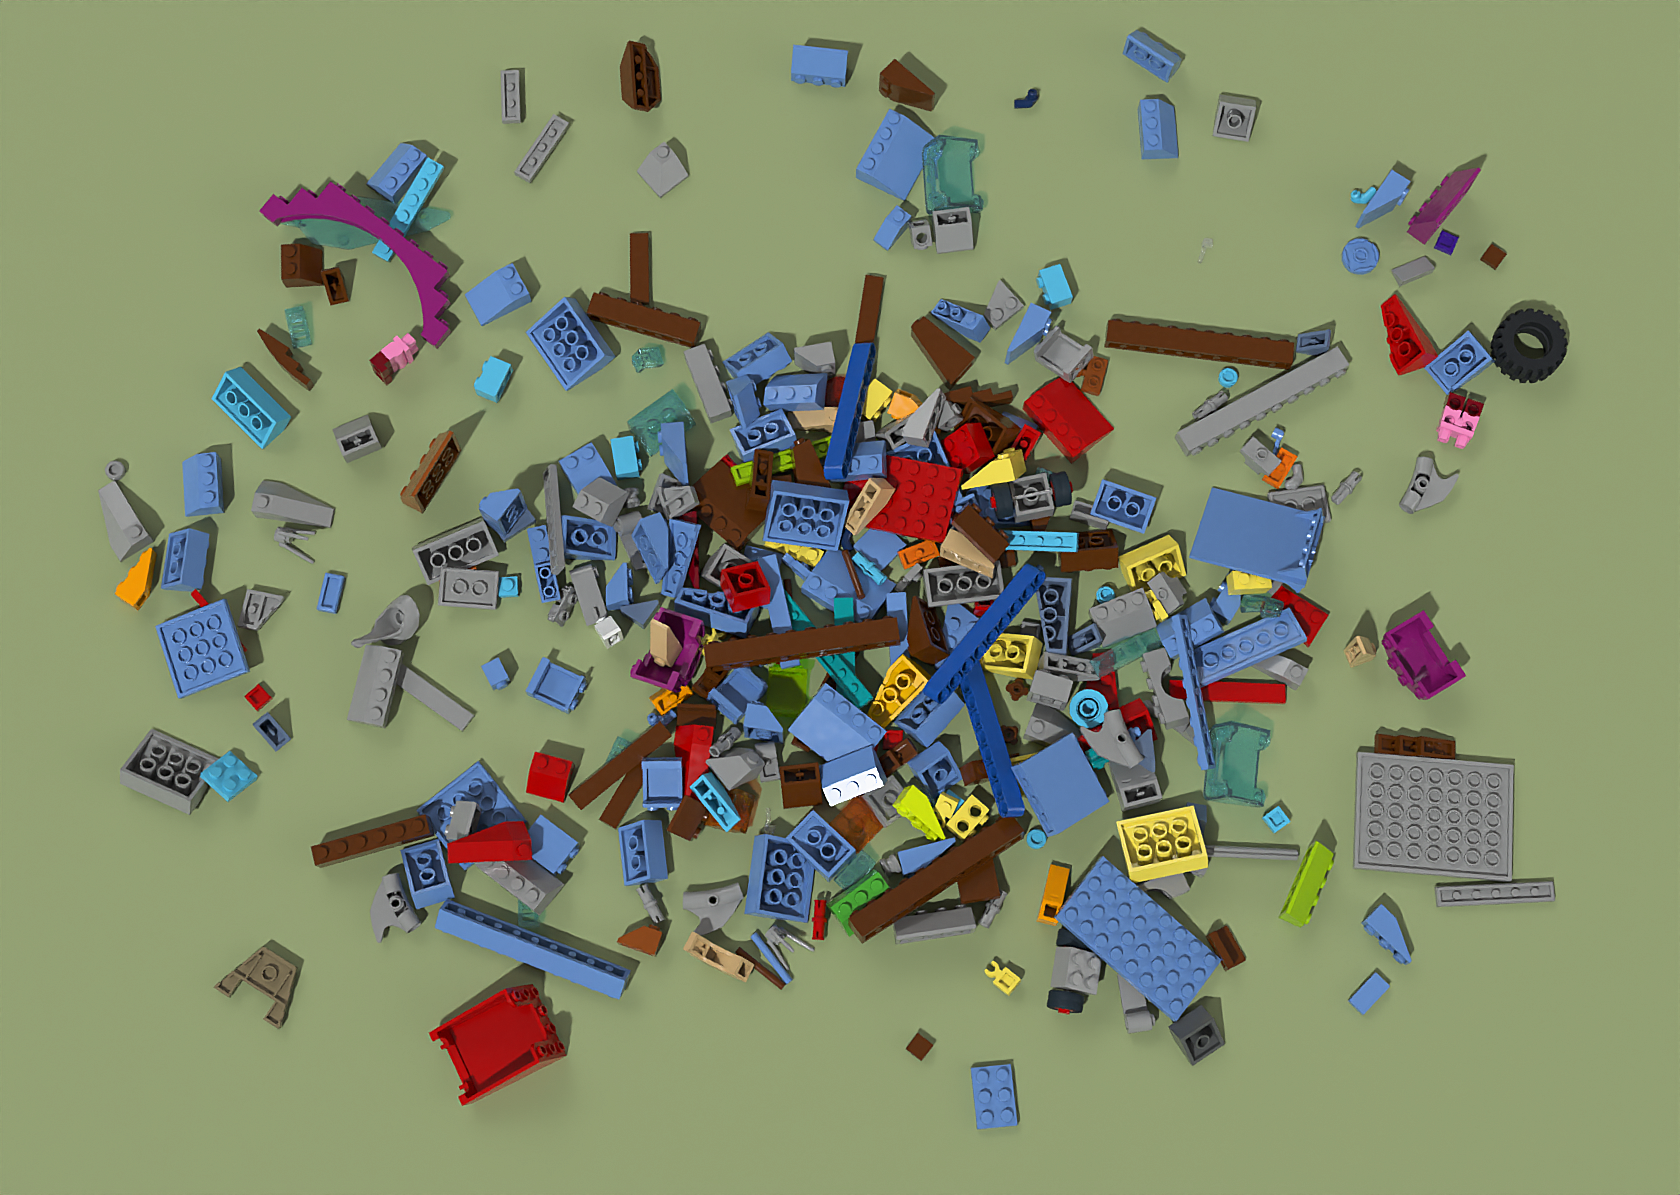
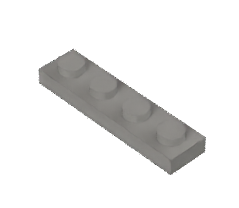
M553 114L514 171V174L531 183L569 128V122Z

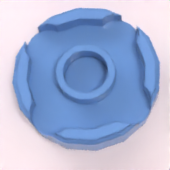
M1356 238L1346 244L1342 251L1341 259L1344 267L1349 272L1356 275H1364L1376 267L1379 260V252L1373 243L1371 244L1363 238Z

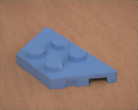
M961 604L947 606L943 633L950 654L979 620ZM947 658L936 663L934 669L938 670Z

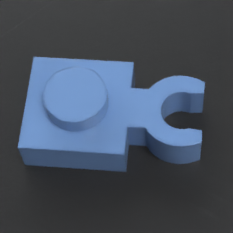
M788 553L782 557V562L790 567L796 575L804 581L807 579L811 569L806 563L794 560Z

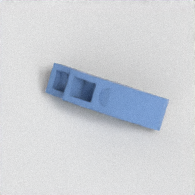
M546 525L528 528L527 532L541 602L561 600L557 575L551 573Z

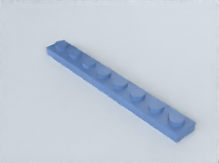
M1187 615L1172 616L1171 626L1176 636L1175 647L1179 652V667L1183 672L1182 683L1187 693L1186 704L1190 709V724L1195 735L1193 740L1198 751L1197 762L1201 770L1214 769L1216 765Z

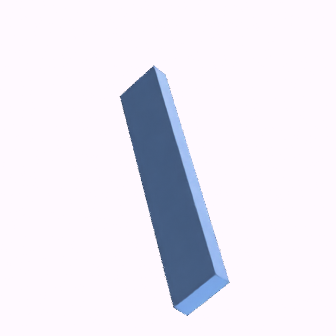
M773 554L757 558L771 588L770 604H767L773 632L782 634L788 630H793L777 555ZM800 660L780 662L781 669L801 665Z

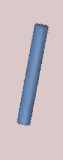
M758 933L753 934L751 939L786 985L790 983L793 979Z

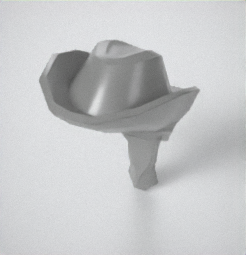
M400 595L376 619L372 631L369 634L354 639L351 645L360 648L365 644L381 640L390 646L401 644L411 638L419 627L420 616L414 600L409 595Z

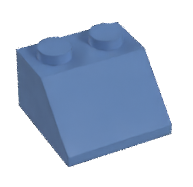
M748 375L726 381L734 412L742 429L747 428L760 416L759 408L761 403L759 397H755L754 391H757L754 380L750 381Z
M937 741L907 762L914 777L931 800L962 780L961 772L951 753L940 741Z

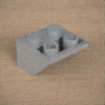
M969 207L932 212V226L937 254L973 250L972 221Z
M368 415L333 429L340 451L347 463L382 449Z

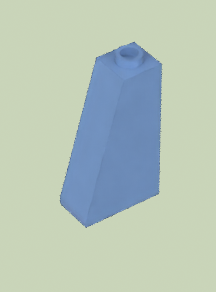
M906 592L886 593V616L897 617L901 645L889 647L890 666L902 654L910 658L907 641Z

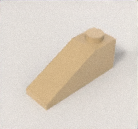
M824 407V410L788 412V421L793 431L832 433L838 408Z
M869 478L845 518L844 526L854 536L858 535L886 506L895 488L884 478Z
M950 529L940 546V556L993 578L995 568L993 563L959 531Z
M652 619L650 622V653L655 659L654 662L662 667L666 665L671 668L683 648L669 626Z
M1356 636L1343 650L1351 668L1372 661L1377 653L1375 645L1370 643L1369 638L1363 636Z

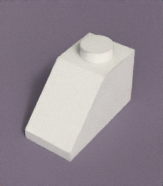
M611 616L600 618L596 625H594L597 634L607 649L624 640L621 629Z

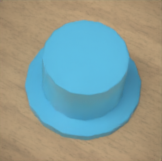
M1092 689L1077 692L1069 705V713L1072 720L1085 728H1094L1104 721V713L1108 712V704L1105 697L1100 692Z

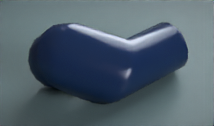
M1030 89L1024 99L1014 100V109L1031 108L1038 100L1037 90Z
M844 526L840 543L844 550L851 552L854 550L850 542V537L853 534Z

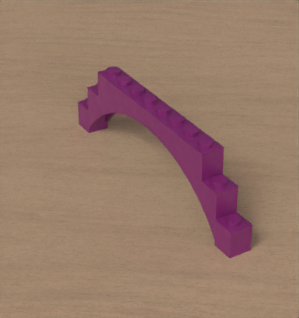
M330 181L319 196L310 189L306 191L301 188L290 203L281 195L277 197L273 194L259 212L277 227L280 223L293 220L326 219L355 226L382 241L405 264L417 287L423 313V331L420 334L422 338L438 349L450 335L449 324L440 316L451 303L447 299L449 296L441 289L439 290L450 276L447 271L448 267L441 261L438 263L432 259L434 256L427 250L421 251L418 248L419 245L414 240L409 239L408 241L403 237L405 234L398 228L392 229L388 226L390 223L385 218L375 216V211L367 205L365 207L360 204L361 201L355 195L349 196L346 194V189L339 183L335 185Z

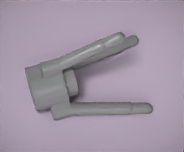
M278 527L274 534V540L279 542V546L286 548L313 564L314 561L292 548L287 543H291L293 538L308 541V537L298 534L315 535V531Z
M775 924L765 934V937L768 939L766 943L771 946L784 968L789 970L786 961L775 944L779 945L782 943L793 953L795 950L784 940L785 936L812 952L814 948L787 932L783 927L779 928Z

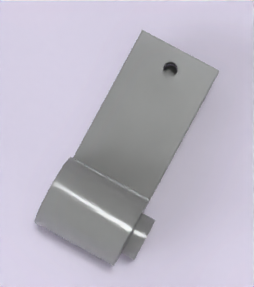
M639 511L618 516L613 525L615 532H618L635 571L647 568L631 536L637 523L642 518Z
M589 564L570 570L571 579L586 625L595 624L602 617L607 618V611L596 578H599L596 566L592 567Z
M1117 974L1127 1033L1152 1030V1026H1155L1154 1014H1150L1149 1010H1147L1145 996L1121 975Z

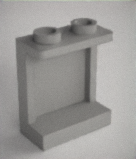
M1058 326L1053 330L1051 329L1047 333L1046 338L1041 343H1038L1034 349L1035 361L1069 383L1075 379L1078 373L1094 357L1091 346L1087 344L1084 347L1064 335Z

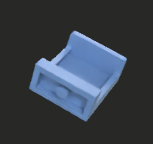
M543 657L526 689V693L530 697L570 714L571 710L574 711L577 707L579 694H583L587 687L586 678L583 675L579 676L551 663L549 659Z
M750 667L738 668L716 689L713 688L708 693L707 701L712 705H716V708L736 725L745 716L747 703L752 704V701L758 702L766 694L768 686L763 678L757 677L752 673Z
M643 757V808H647L650 811L659 810V808L677 810L683 799L682 757Z
M542 815L537 818L528 830L532 843V859L550 871L554 876L558 873L561 875L566 869V863L570 857L573 859L580 850L578 849L579 843Z

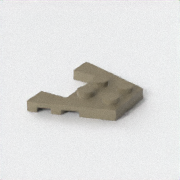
M263 946L213 988L230 998L243 980L275 1001L263 1020L280 1029L298 968Z

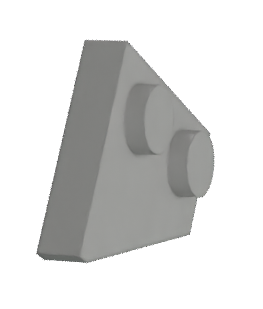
M1000 280L985 310L984 318L996 331L1022 310L1024 305Z
M692 486L657 488L667 521L669 519H677L700 504L695 488Z
M247 589L237 626L258 631L284 602V596Z

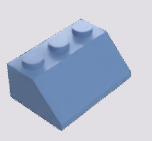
M1136 30L1127 36L1123 55L1168 83L1180 67L1182 59L1179 55L1167 50L1161 43L1155 42L1144 32Z
M793 45L791 81L799 84L813 83L817 86L845 87L848 50Z
M1159 99L1140 100L1137 110L1141 159L1178 158L1174 106Z
M400 143L366 184L396 205L409 190L426 161L427 155L413 145Z
M768 332L722 363L733 379L748 375L750 381L754 380L755 385H757L759 382L770 378L776 371L784 369L792 360L784 344Z
M828 374L774 376L765 387L763 405L772 412L781 408L783 412L824 410Z
M782 408L756 418L745 429H742L741 425L730 429L743 463L753 460L755 449L771 451L775 454L790 449V446L794 445L793 441L797 440Z
M886 441L855 443L847 478L829 481L835 483L868 480L869 478H887Z
M216 452L201 453L183 461L185 516L224 513L222 466L219 455Z
M1102 479L1090 515L1144 534L1156 497Z
M518 488L490 493L488 497L485 496L479 503V510L486 525L503 537L507 535L527 509L521 490Z
M188 528L169 534L161 589L188 592L202 589L204 584V568L207 564L206 554L209 548L208 533Z
M1206 598L1176 614L1187 615L1193 649L1225 632ZM1171 617L1158 624L1156 629L1171 659L1175 660L1179 657V652L1175 647L1176 636L1172 630L1171 623L1173 620Z
M922 691L904 709L894 723L916 742L928 748L965 704L955 692L944 703L938 704L925 696Z
M752 701V704L747 703L743 725L745 738L774 741V743L783 744V728L769 708L763 706L764 703Z
M873 745L819 766L822 789L830 806L884 786L888 781Z
M641 820L619 827L618 833L624 886L655 883L668 879L662 821Z

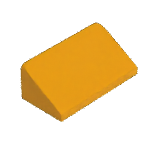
M688 685L686 687L681 686V691L678 693L662 688L650 696L649 699L660 715L663 716L670 709L675 708L677 703H682L694 695Z

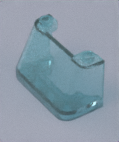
M938 135L925 144L922 150V165L927 214L932 215L933 211L969 207L970 213H978L983 210V199L979 194H974L971 162L979 155L977 139Z
M1236 721L1213 725L1209 734L1216 768L1205 770L1204 799L1226 804L1264 807L1266 799L1264 790L1256 788L1259 751L1265 750L1270 745V730Z

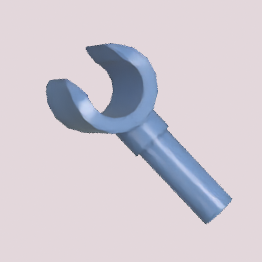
M1275 428L1271 435L1272 438L1276 439L1273 449L1275 456L1278 453L1279 444L1284 435V432L1278 428Z

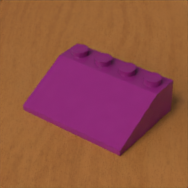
M1481 169L1462 170L1454 172L1450 178L1446 176L1440 184L1442 186L1441 189H1435L1429 197L1432 200L1429 203L1425 202L1419 209V212H1421L1419 216L1414 215L1409 221L1408 225L1410 227L1407 233L1425 245L1466 195Z

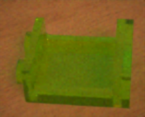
M780 664L769 666L766 706L774 716L797 718L805 708L808 669H804L803 666L781 669Z

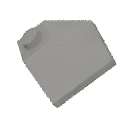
M665 142L652 150L637 170V173L659 198H662L689 177L676 154Z
M723 543L708 559L699 575L721 588V569L753 561Z
M739 747L731 748L721 753L719 757H712L706 760V764L729 791L757 778L765 765V762L754 749Z

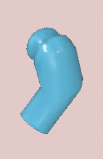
M1370 187L1365 193L1354 190L1351 192L1350 199L1357 204H1367L1377 190L1374 187Z

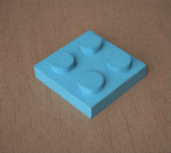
M231 751L219 758L201 772L200 775L227 802L231 801L255 782L258 777Z

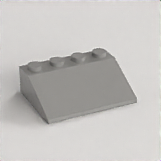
M151 729L120 769V784L191 815L208 787V784L200 777L201 772L216 762L218 758Z

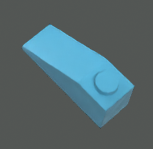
M712 772L701 775L690 786V789L726 832L741 820L724 786Z

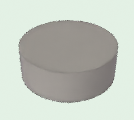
M111 461L106 465L105 473L109 479L118 481L125 476L126 469L121 462Z

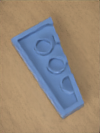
M669 519L668 569L663 576L662 595L676 598L683 587L701 525L678 519Z

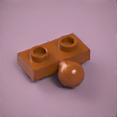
M1094 356L1087 364L1086 369L1083 368L1075 378L1084 376L1080 391L1099 396L1108 360Z

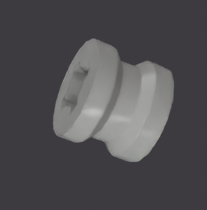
M638 488L623 489L629 492L623 508L639 506Z
M894 854L889 855L887 859L879 860L887 878L891 877L894 872L899 873L902 871Z

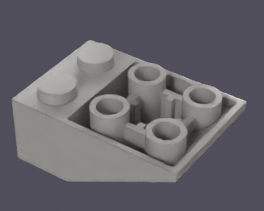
M1111 761L1108 762L1122 811L1161 801L1162 794L1154 772H1150L1139 764L1129 769V767Z

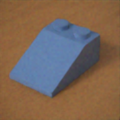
M1391 170L1363 211L1355 227L1360 228L1391 212L1396 205L1400 206L1410 190L1407 187L1411 181Z
M513 263L495 271L465 294L481 326L532 302L529 292Z
M1030 303L1007 350L1005 364L1008 365L1040 342L1043 335H1047L1053 320L1050 319L1051 311Z
M1467 331L1440 353L1425 369L1448 395L1449 392L1453 393L1482 373L1495 360L1470 331Z
M661 423V431L657 432L658 443H662V445H659L660 456H664L666 466L682 486H689L684 423Z
M592 442L559 460L562 471L577 495L581 489L599 477L616 485Z
M660 512L641 518L631 534L655 584L661 581L668 569V523Z
M567 515L561 516L564 559L615 560L616 532L613 527L594 519Z
M814 810L786 837V840L829 883L856 855V849Z
M439 839L400 850L416 909L455 898Z

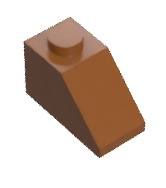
M649 924V927L642 926L619 937L617 943L656 957L664 934L660 931L661 928Z

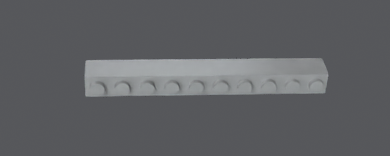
M1337 346L1178 431L1175 439L1186 457L1191 454L1195 456L1207 445L1212 447L1217 444L1220 438L1224 437L1226 439L1232 436L1235 430L1239 428L1243 430L1250 426V422L1264 419L1267 413L1279 411L1283 407L1282 405L1287 402L1289 404L1294 403L1299 399L1300 395L1304 394L1306 396L1312 393L1315 387L1319 385L1323 387L1330 383V379L1342 377L1347 373L1346 370L1349 367V363Z

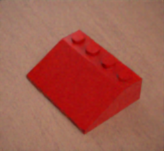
M1061 377L1038 390L1024 401L1022 409L1071 464L1114 430L1111 424L1073 382L1069 383Z

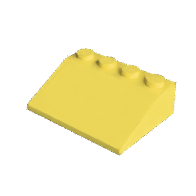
M1194 805L1116 822L1128 876L1133 883L1208 868V856Z

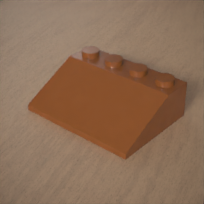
M452 431L440 433L437 438L431 441L430 450L427 455L424 454L422 456L419 468L413 471L410 483L401 491L400 498L403 504L422 514L461 451Z

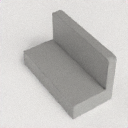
M1075 500L1069 520L1106 530L1109 521L1090 515L1093 505Z

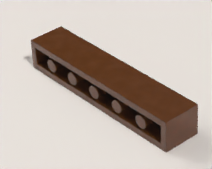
M593 292L587 310V316L590 320L689 348L696 347L701 332V322H698L695 318L688 317L687 319L674 312L669 314L656 307H645L642 303H630L621 297H617V299L612 298L603 292H599V294Z
M424 814L311 846L315 866L323 868L435 835L431 818Z

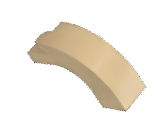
M691 932L683 948L694 958L745 983L754 967V964L745 958L713 944L695 932Z

